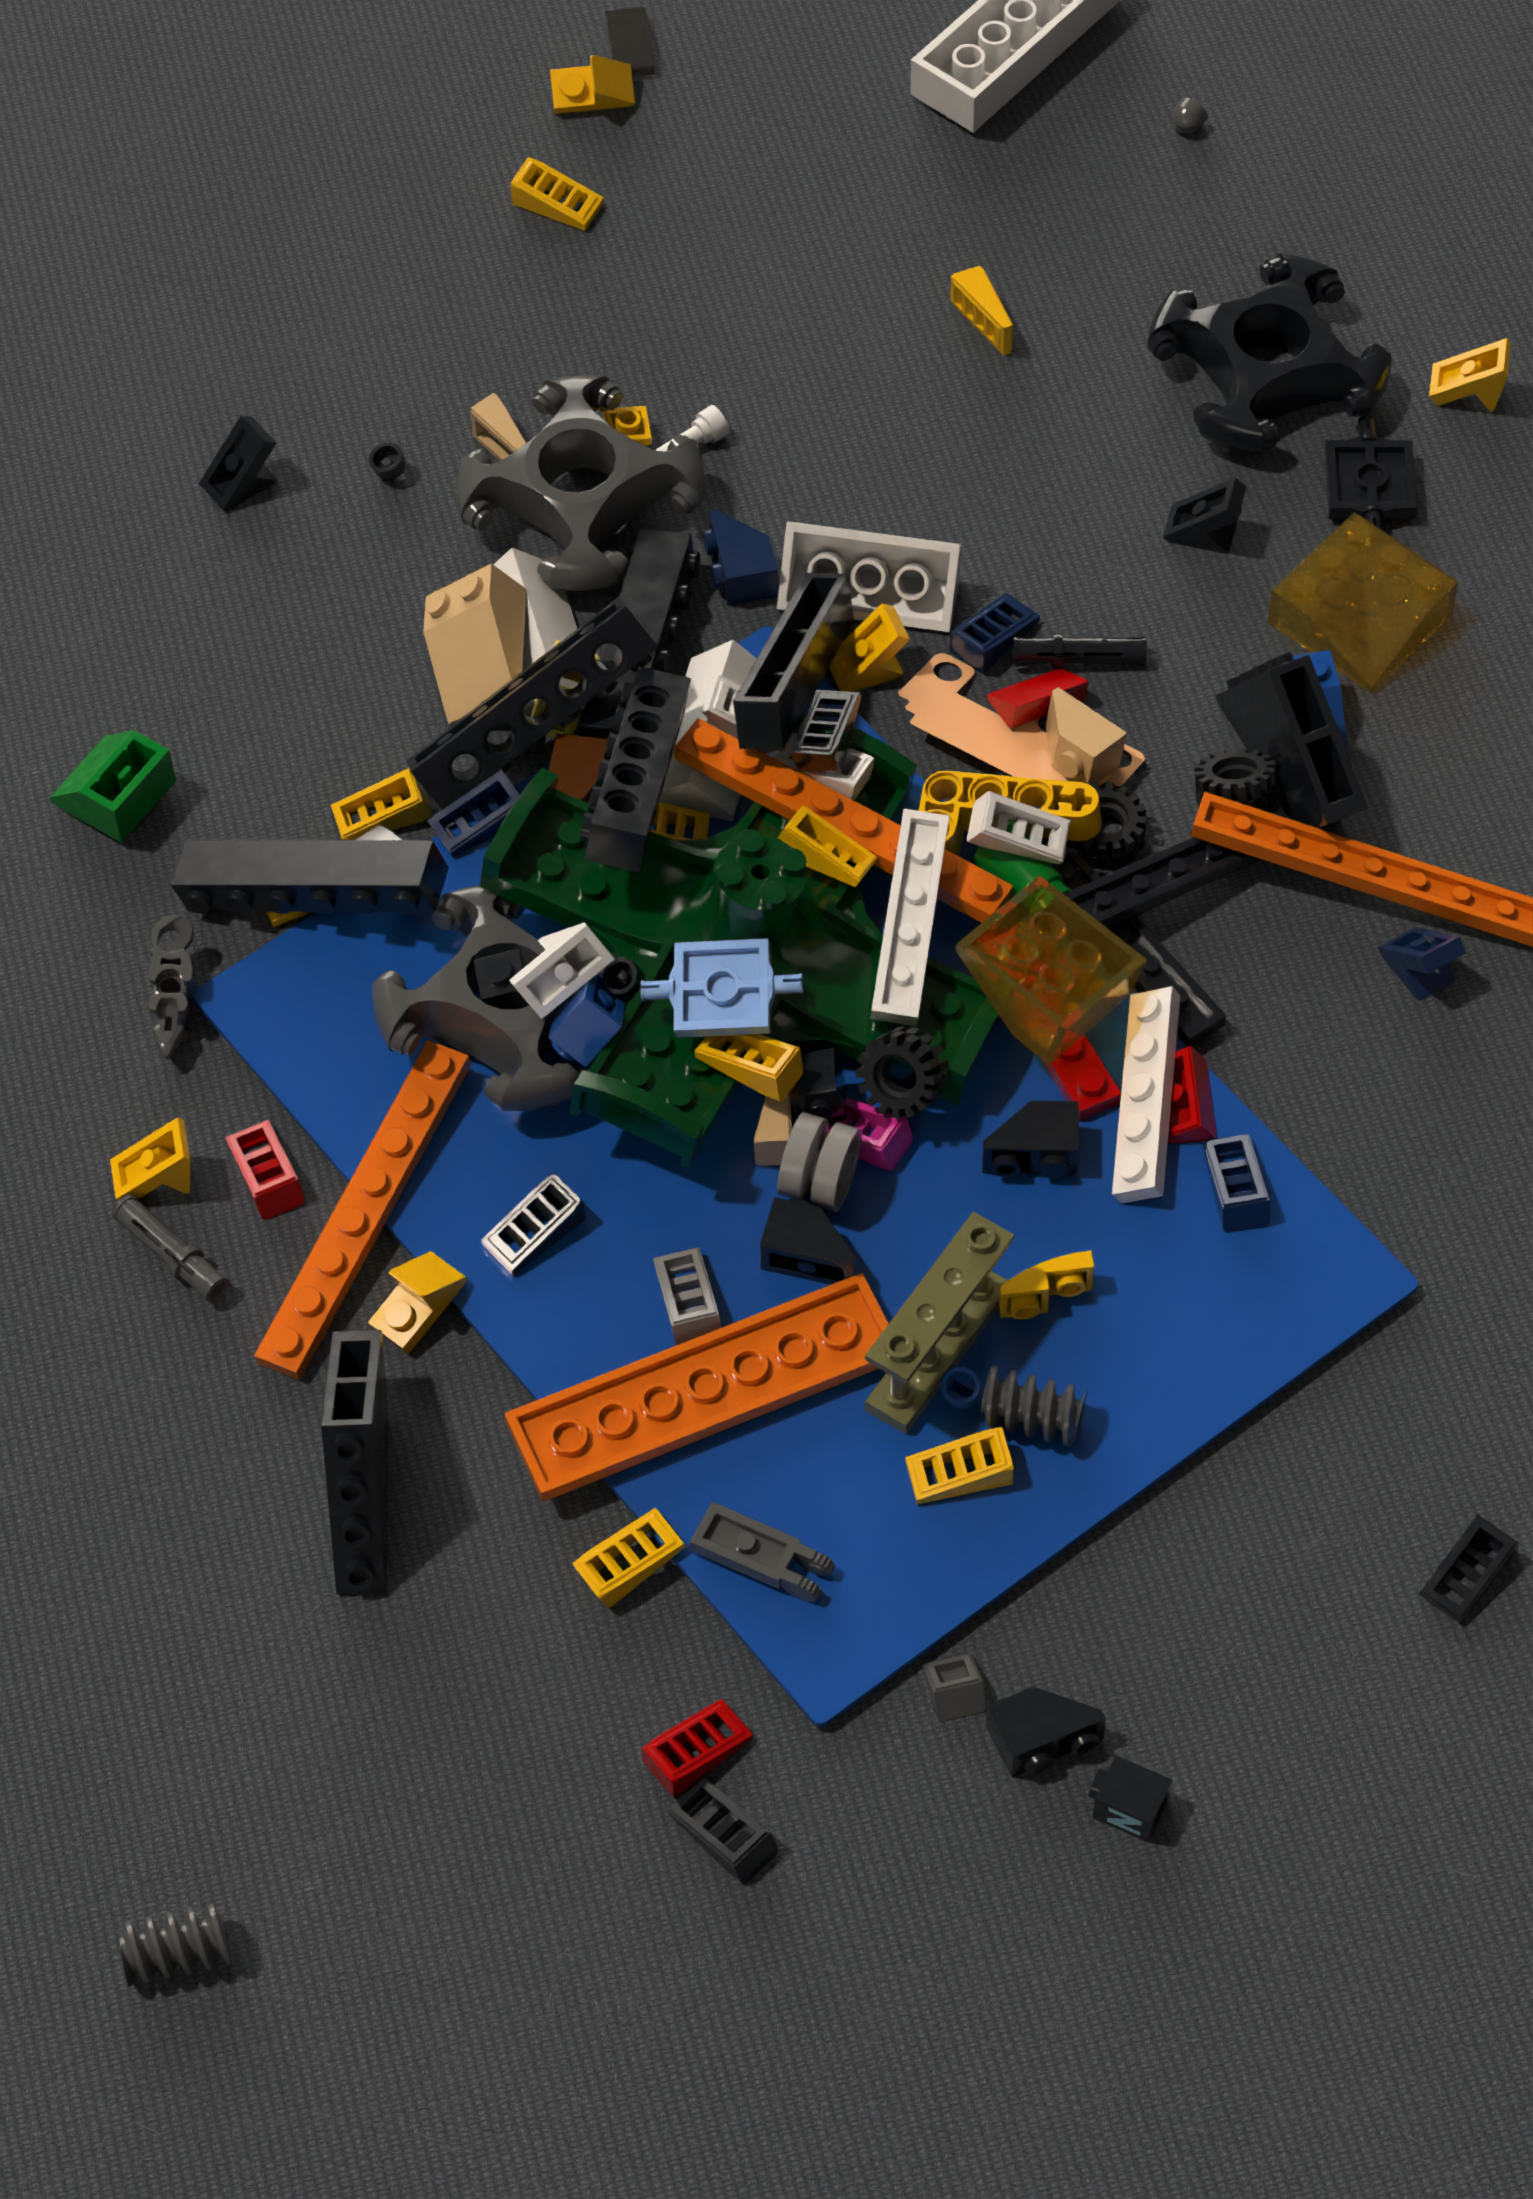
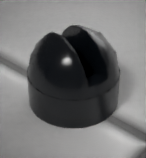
M381 443L369 455V463L374 473L384 480H395L396 477L405 471V456L400 447L395 443ZM386 457L392 463V466L389 468L381 462Z
M623 957L614 959L605 967L603 972L605 988L619 997L635 995L641 985V981L644 979V974L638 964ZM622 970L632 978L629 985L618 976Z

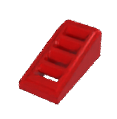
M269 1120L225 1137L262 1219H270L304 1204L305 1197L299 1180ZM266 1142L269 1144L248 1154H243V1152Z
M720 1699L662 1733L641 1748L642 1762L671 1796L675 1798L751 1741L753 1734L728 1705ZM718 1718L733 1733L727 1739L712 1724ZM704 1730L716 1745L709 1749L697 1734ZM689 1741L700 1755L693 1758L682 1745ZM672 1752L684 1763L679 1768L667 1757Z

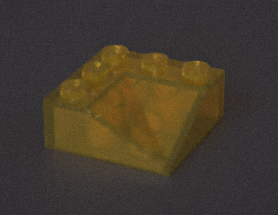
M1354 512L1271 591L1268 623L1311 653L1330 650L1336 670L1372 693L1453 614L1459 581Z
M1040 875L959 941L955 947L956 952L1012 1035L1049 1065L1131 994L1147 959Z

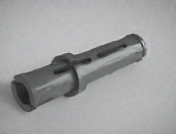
M127 1195L118 1201L112 1211L113 1219L119 1221L146 1247L169 1266V1273L179 1281L185 1280L207 1302L213 1303L225 1294L230 1284L229 1279L219 1273L203 1258L204 1254L201 1249L194 1244L188 1245L165 1223L143 1206L134 1195Z

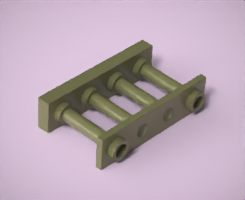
M974 1211L971 1213L866 1353V1361L886 1372L866 1399V1412L905 1435L941 1388L944 1375L958 1365L999 1309L1000 1286L1008 1280L991 1270L1014 1241V1234Z

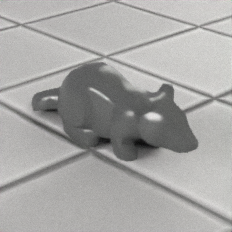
M178 915L164 917L156 923L151 932L153 947L149 949L152 958L148 968V979L153 995L148 1001L149 1011L153 1014L156 1024L153 1027V1036L165 1059H169L173 1053L177 1052L181 1043L187 1042L190 1032L185 1029L184 1025L189 1013V997L195 987L193 960L189 951L186 950L193 941L194 930L188 919ZM167 931H176L178 933L177 939L162 950L158 946L162 934Z

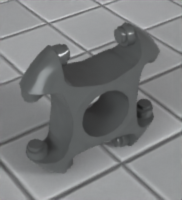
M573 375L544 381L543 386L535 392L532 404L539 413L556 416L539 434L500 462L491 464L489 457L483 451L477 449L471 451L466 456H462L459 463L456 490L458 508L465 525H469L473 529L484 530L492 521L493 508L498 507L546 531L565 549L562 555L555 554L543 558L537 568V573L541 579L549 584L553 590L587 591L618 585L619 580L627 573L630 563L619 551L612 552L607 550L603 554L601 551L623 525L666 495H670L672 507L681 515L690 514L696 508H700L702 503L705 474L698 443L688 436L678 434L670 441L667 451L662 452L639 444L612 428L595 413L597 410L601 412L614 410L623 398L619 387L613 384L606 376ZM580 468L597 469L610 475L598 487L580 493L563 492L550 486L562 474Z
M480 885L443 894L438 902L436 912L432 914V920L439 928L443 930L458 929L468 936L461 950L443 968L435 973L424 985L414 990H407L403 977L392 970L382 973L374 980L372 984V1007L379 1032L390 1052L396 1051L402 1055H412L420 1042V1038L428 1037L474 1056L496 1069L501 1075H493L486 1085L484 1095L489 1097V1101L500 1106L502 1111L535 1110L568 1101L572 1097L574 1083L581 1073L580 1070L570 1063H557L550 1066L542 1062L552 1044V1040L549 1039L552 1020L565 1001L541 1019L531 1006L521 1009H499L485 1004L475 996L479 992L473 960L519 948L527 966L545 951L538 942V939L510 921L512 918L518 919L524 912V907L480 888ZM603 968V969L600 971V973H601L602 975H603V972H604V969H605V968ZM620 972L618 976L624 980V976Z

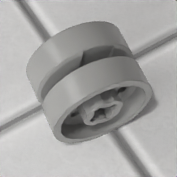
M802 1112L792 1128L784 1150L777 1182L778 1195L790 1199L806 1200L811 1193L813 1206L838 1212L846 1199L854 1178L861 1150L862 1130L837 1122L829 1132L827 1119Z

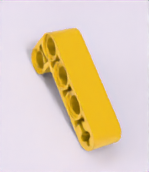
M938 771L926 779L918 810L949 815L944 849L959 856L964 831L969 830L973 805L977 799L988 791L1032 807L1040 806V810L1071 820L1067 840L1087 841L1094 838L1102 827L1097 791L1089 784L1073 781ZM951 798L949 801L940 802L942 799ZM993 816L992 825H991L992 827H993V824H994L995 816ZM1027 824L1025 830L1029 837L1032 828L1031 824ZM1044 828L1042 838L1049 839L1051 829Z

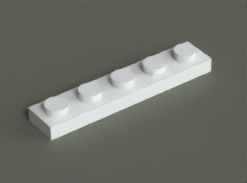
M903 809L870 1017L872 1020L917 1026L949 815Z
M1172 986L1130 995L1112 1195L1120 1204L1163 1196L1180 995Z

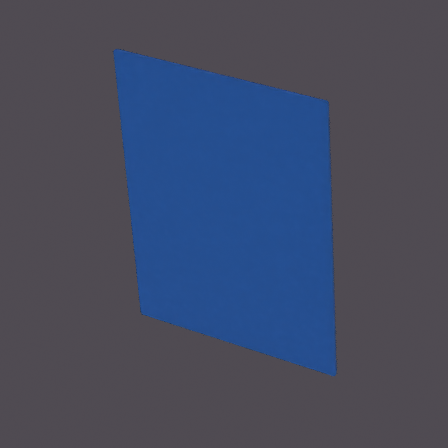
M770 626L762 627L738 644L758 658L774 628ZM824 678L817 690L835 691ZM811 701L809 702V704H808V706H807V708H806V710H805V712H804L803 714H806V713H807V710H808V708H809V706H810ZM825 704L824 708L843 709L844 705ZM857 713L853 728L861 730L889 745ZM822 717L837 722L839 720L836 717ZM550 763L543 768L549 770ZM540 770L514 786L519 795H521L528 783ZM916 771L910 795L894 821L899 825L902 822L903 809L919 810L925 781ZM741 795L733 822L710 817L708 837L733 828L746 815L754 801ZM504 797L496 800L499 807L507 803ZM487 805L479 809L485 818L492 813ZM472 814L464 817L470 828L477 824ZM456 823L449 827L455 838L463 833ZM653 823L652 830L656 831L657 823ZM668 824L666 833L674 835L676 825ZM686 826L685 838L693 839L694 826ZM964 831L959 857L972 863V859L980 846L967 842L968 831ZM437 835L430 839L434 841L449 867L440 899L443 894L480 885L483 857L495 835L453 857ZM873 865L863 877L861 891L865 911L883 935L893 875ZM1010 897L988 927L936 899L928 957L994 986V982L971 947V935L1013 919L1121 1092L1130 995L1135 993L1083 940L1075 942L1056 917L1044 923L1031 912H1026ZM526 908L518 919L512 918L510 920L538 940L568 928ZM316 912L204 983L193 992V1001L199 1010L348 1183L427 1040L467 1054L448 1044L428 1037L420 1038V1042L412 1055H402L396 1051L390 1052L379 1032L374 1017L372 984L382 973L388 970L395 971L403 977L407 990L417 989L443 968L461 950L468 936L458 929L443 930L439 928L432 920L433 913L406 915L399 912H374L372 914H360L358 912L320 914ZM480 992L476 993L475 996L481 1000ZM1010 1010L1006 1019L1001 1016L997 1018L968 1074L959 1104L955 1105L939 1097L935 1100L936 1102L921 1112L908 1117L907 1120L913 1135V1141L892 1171H888L859 1158L852 1184L838 1212L823 1208L822 1210L855 1256L856 1275L863 1273L888 1324L973 1211L1014 1234V1241L991 1270L994 1273L1009 1280L1022 1271L1044 1261L1091 1250L1094 1262L1092 1290L1083 1291L1081 1294L1073 1297H1062L1058 1294L1049 1295L1048 1313H1041L1030 1319L1000 1318L998 1309L956 1366L969 1368L976 1373L981 1384L979 1400L971 1407L965 1409L955 1408L946 1402L940 1388L906 1435L865 1411L866 1399L886 1374L885 1371L879 1368L602 1478L636 1519L656 1507L686 1545L671 1560L816 1727H825L1416 1292L1418 1286L1416 1277L1209 1068L1208 1073L1217 1133L1216 1139L1249 1134L1270 1200V1223L1267 1226L1229 1233L1223 1230L1202 1142L1171 1143L1167 1145L1163 1196L1120 1204L1112 1195L1120 1104L1079 1121L1077 1175L1066 1174L1062 1177L1052 1178L1042 1174H1017L1015 1176L1003 1177L994 1173H982L984 1139L1030 1101H1066ZM1178 1036L1176 1051L1187 1047ZM551 1044L542 1062L550 1066L557 1063H570L582 1072V1070L588 1071L598 1054L584 1067L575 1059L569 1061L563 1058ZM819 1050L801 1051V1054ZM836 1054L845 1077L846 1098L868 1104L865 1100L872 1096L869 1090L861 1093L858 1085L865 1081V1078H856V1069L863 1064L858 1063L857 1059ZM469 1055L472 1065L385 1223L387 1229L413 1259L431 1251L467 1277L468 1281L451 1303L535 1401L676 1346L653 1258L697 1247L700 1248L719 1312L721 1327L829 1286V1284L760 1269V1242L774 1197L786 1200L790 1198L780 1196L777 1192L780 1165L758 1166L755 1164L754 1137L766 1096L742 1083L735 1090L697 1157L688 1169L681 1165L682 1156L587 1112L581 1111L578 1117L570 1114L572 1097L568 1101L545 1108L526 1111H502L500 1106L489 1101V1097L484 1095L486 1085L493 1075L500 1076L501 1073L476 1057ZM892 1076L899 1086L905 1089L914 1087V1085ZM877 1102L873 1106L880 1108L881 1104ZM791 1104V1122L793 1128L797 1120V1117ZM854 1120L851 1126L854 1127L857 1121ZM871 1128L867 1134L868 1137H870L874 1129ZM1243 1156L1221 1159L1218 1162L1223 1163L1244 1158ZM552 1173H555L583 1201L585 1220L512 1275L482 1245L481 1239L538 1184ZM811 1193L809 1194V1196H808V1197L806 1198V1200H805V1201L809 1202L810 1204H812V1202H811ZM554 1202L551 1203L558 1211L561 1210ZM541 1213L535 1216L544 1225L549 1222ZM525 1225L519 1228L529 1239L535 1236ZM510 1236L503 1240L515 1253L521 1249ZM694 1269L668 1276V1278L672 1279L696 1272ZM992 1366L998 1367L999 1381L1001 1382L1005 1381L1011 1370L1017 1371L1018 1386L1023 1387L1032 1374L1036 1375L1037 1390L1039 1391L1044 1389L1049 1379L1055 1380L1057 1395H1062L1069 1383L1074 1384L1075 1397L1078 1400L1082 1398L1088 1389L1079 1434L1071 1447L1063 1445L1062 1431L1058 1432L1051 1443L1046 1442L1042 1426H1040L1033 1438L1025 1436L1023 1422L1020 1423L1013 1434L1006 1432L1004 1417H1002L995 1428L1002 1427L1014 1468L1013 1484L917 1505L905 1457L990 1429L986 1425L985 1413L982 1416L980 1414L983 1394ZM955 1383L950 1388L966 1398L972 1395V1393L962 1389ZM992 1454L984 1455L987 1466L995 1464ZM964 1459L967 1473L975 1471L973 1459ZM945 1463L944 1466L948 1479L956 1477L953 1463ZM933 1466L924 1468L928 1485L936 1484L937 1479ZM715 1502L798 1538L801 1540V1544L827 1555L835 1565L830 1576L822 1577L814 1572L811 1573L803 1569L795 1561L790 1571L818 1584L822 1591L817 1601L813 1603L803 1601L801 1598L790 1595L782 1587L777 1589L691 1551L689 1543L710 1504ZM653 1528L648 1531L660 1547L665 1544Z

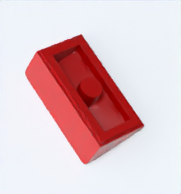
M1059 668L988 693L987 700L1007 726L1012 729L1047 716L1052 691L1057 687L1083 703L1089 682L1083 677Z
M1192 1046L1175 1051L1168 1144L1202 1142L1216 1139L1217 1133L1207 1061Z

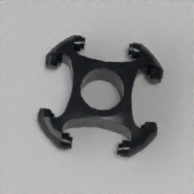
M1278 253L1275 258L1266 260L1264 264L1260 265L1259 271L1264 284H1270L1271 287L1250 297L1197 309V300L1191 289H1181L1178 291L1172 289L1161 303L1149 330V351L1160 361H1167L1176 353L1186 354L1193 358L1206 371L1221 391L1227 404L1220 407L1215 403H1202L1193 411L1194 423L1203 438L1230 449L1261 454L1264 449L1273 447L1275 443L1280 441L1276 424L1269 422V420L1292 411L1331 401H1343L1344 409L1350 417L1362 415L1367 417L1380 401L1391 373V353L1387 352L1379 344H1372L1363 351L1361 358L1354 357L1318 318L1313 305L1319 301L1323 303L1339 301L1345 294L1344 284L1337 270L1308 258ZM1270 347L1281 349L1293 355V358L1280 362H1267L1257 360L1245 354V352L1254 348Z

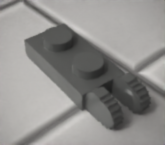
M715 1502L710 1504L689 1543L690 1550L777 1589L782 1587L790 1595L812 1603L817 1601L822 1590L814 1581L790 1571L794 1561L803 1569L811 1573L814 1572L822 1577L830 1576L835 1567L834 1562L827 1555L801 1544L800 1539Z

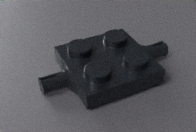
M1366 415L1358 419L1359 437L1350 440H1326L1324 453L1328 518L1365 520V538L1372 542L1375 531V542H1378L1384 537L1382 520L1416 518L1417 499L1412 440H1388L1377 437L1376 418L1369 415L1367 426Z

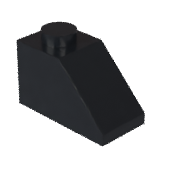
M774 1197L760 1242V1269L829 1285L856 1275L855 1256L821 1207L813 1206L803 1199L791 1198L786 1200Z

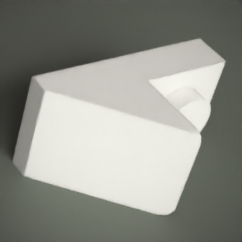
M584 922L540 938L538 942L545 951L509 981L537 1015L543 1019L611 963L614 958Z

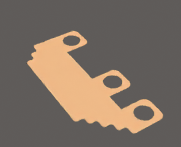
M936 654L898 692L899 696L909 701L905 706L906 710L915 715L910 720V724L1015 777L1072 781L1052 768L1047 733L1038 726L1039 719L1010 729L999 714L957 693L975 673L970 665L948 654ZM943 662L953 663L961 669L962 676L955 681H945L935 675L934 667ZM1125 744L1123 750L1131 755V764L1114 769L1097 782L1099 787L1104 782L1114 783L1116 786L1123 785L1144 762V755Z

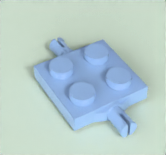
M766 938L674 943V966L669 975V980H642L640 989L642 1001L670 999L674 1009V1033L676 1038L771 1034V1006L774 1002L775 994H803L804 984L802 973L774 975L771 967V945L769 939Z

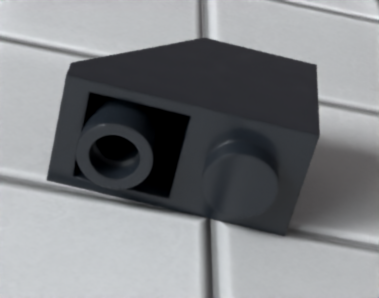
M1030 1101L983 1140L982 1173H994L1003 1177L1015 1176L1017 1174H1042L1052 1178L1062 1177L1066 1174L1077 1175L1079 1101Z
M1031 1687L988 1705L986 1727L1011 1777H1015L1024 1772L1028 1775L1040 1773L1049 1768L1055 1759L1069 1753L1077 1756L1093 1750L1100 1743V1740L1104 1739L1106 1718L1100 1709L1036 1687Z

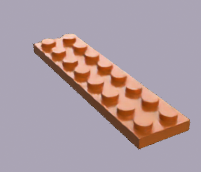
M860 1273L505 1412V1422L542 1502H545L879 1369L866 1361L865 1355L887 1327L888 1322L863 1273Z

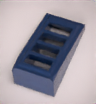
M1005 593L962 622L950 633V652L984 674L1012 647L1013 636L1023 637L1040 621V615L1008 593ZM1008 609L1021 619L1017 621L1006 614L1005 611ZM998 618L1009 625V627L1005 628L995 620ZM990 628L991 630L996 632L997 635L994 636L985 629ZM979 636L980 638L985 640L986 643L983 644L976 638Z
M501 769L427 821L453 857L496 835L499 827L520 795ZM504 797L507 803L499 807L496 800ZM487 805L492 813L485 818L479 809ZM470 813L477 821V824L471 828L463 818ZM454 821L463 832L456 838L447 827L448 824Z
M1249 1134L1202 1142L1223 1230L1229 1233L1267 1226L1270 1223V1200ZM1243 1156L1244 1158L1223 1163L1218 1162L1221 1159Z

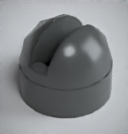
M1187 97L1182 98L1172 112L1173 126L1179 133L1183 134L1195 133L1208 118L1206 110L1197 101Z

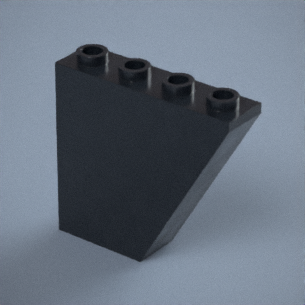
M1292 652L1268 660L1266 663L1226 681L1228 690L1215 695L1217 702L1245 748H1248V752L1251 753L1254 749L1260 750L1262 755L1269 754L1271 759L1275 761L1278 801L1291 820L1319 828L1368 809L1309 654L1294 660Z
M382 1330L338 1331L332 1333L321 1423L336 1594L386 1592L388 1498V1401Z

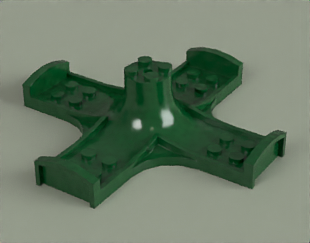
M806 714L802 715L794 730L795 734H798ZM821 718L822 721H833V720ZM853 728L848 748L875 758L871 777L854 801L894 822L910 795L917 764L886 743ZM818 730V733L833 734L834 732L830 730ZM541 768L513 804L483 857L480 888L568 928L585 922L614 959L623 957L638 964L644 974V981L669 980V975L674 966V943L768 938L771 945V967L774 975L802 973L804 991L803 994H775V999L771 1006V1034L761 1035L800 1047V1051L834 1048L836 1054L858 1060L859 1055L866 1051L864 1048L870 1042L889 1030L892 1031L897 1027L905 1026L906 1031L912 1027L920 1029L919 1038L928 1033L934 1038L929 1044L930 1047L933 1049L940 1044L944 1050L937 1057L939 1061L948 1060L949 1067L942 1071L941 1074L949 1075L948 1083L941 1087L945 1091L940 1098L958 1105L962 1099L968 1074L999 1016L1006 1019L1010 1011L1018 982L1000 975L995 985L991 986L927 957L917 1026L870 1019L883 935L865 911L861 891L862 880L856 887H853L807 867L806 856L803 852L777 839L790 820L756 802L752 804L746 815L733 828L706 839L676 841L651 832L639 873L584 860L588 841L579 840L584 815L585 812H588L589 804L557 790V774ZM849 860L846 862L853 868L856 866V863ZM622 970L621 973L624 976V981L629 985L632 978ZM640 985L635 995L627 997L628 1002L620 1030L601 1049L588 1071L582 1070L574 1083L569 1113L578 1117L581 1111L587 1112L682 1156L681 1165L689 1169L741 1082L695 1058L694 1051L706 1036L676 1038L674 1033V1009L670 999L642 1001ZM727 1041L720 1051L726 1052L732 1043ZM744 1050L739 1057L743 1058L747 1051ZM901 1056L892 1057L889 1061L890 1074L915 1086L916 1074L912 1065Z

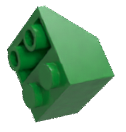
M135 730L105 736L50 796V801L52 804L122 843L176 782L170 750Z

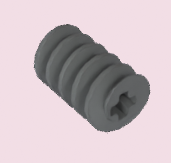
M992 1366L983 1394L980 1416L985 1413L986 1425L990 1429L995 1428L1002 1417H1004L1006 1432L1012 1434L1020 1423L1023 1422L1025 1436L1033 1438L1040 1426H1042L1044 1440L1050 1443L1055 1439L1058 1432L1062 1431L1063 1445L1071 1447L1079 1434L1088 1389L1082 1398L1078 1400L1075 1397L1074 1384L1069 1383L1062 1395H1057L1055 1380L1049 1379L1044 1389L1039 1391L1037 1390L1036 1375L1032 1374L1023 1387L1018 1386L1017 1371L1011 1370L1005 1381L1001 1382L999 1381L998 1367Z
M213 1903L206 1904L203 1920H199L192 1907L186 1908L183 1924H178L171 1911L166 1912L163 1928L158 1929L150 1915L145 1916L141 1933H137L130 1920L124 1921L122 1936L120 1937V1948L128 1987H132L135 1971H138L145 1983H152L156 1966L159 1967L165 1979L173 1978L176 1962L180 1963L186 1975L194 1974L197 1958H200L207 1971L214 1970L218 1953L221 1954L227 1966H232L225 1920L223 1915H219Z

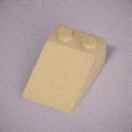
M492 563L426 596L423 632L446 718L450 726L522 672L527 589Z

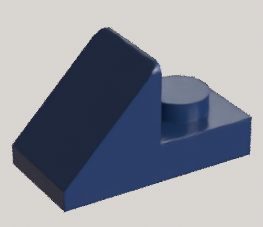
M1417 927L1378 947L1383 959L1418 1000H1422L1452 984L1455 981V977L1451 969V961L1466 954L1459 936Z

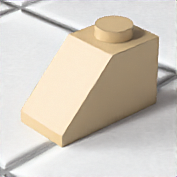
M1059 687L1054 689L1045 722L1051 766L1073 782H1082L1089 785L1097 783L1120 766L1127 732Z

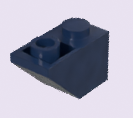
M719 510L709 511V529L702 531L706 555L715 556L716 563L711 564L713 582L716 590L723 589L727 606L778 597V568L769 536Z

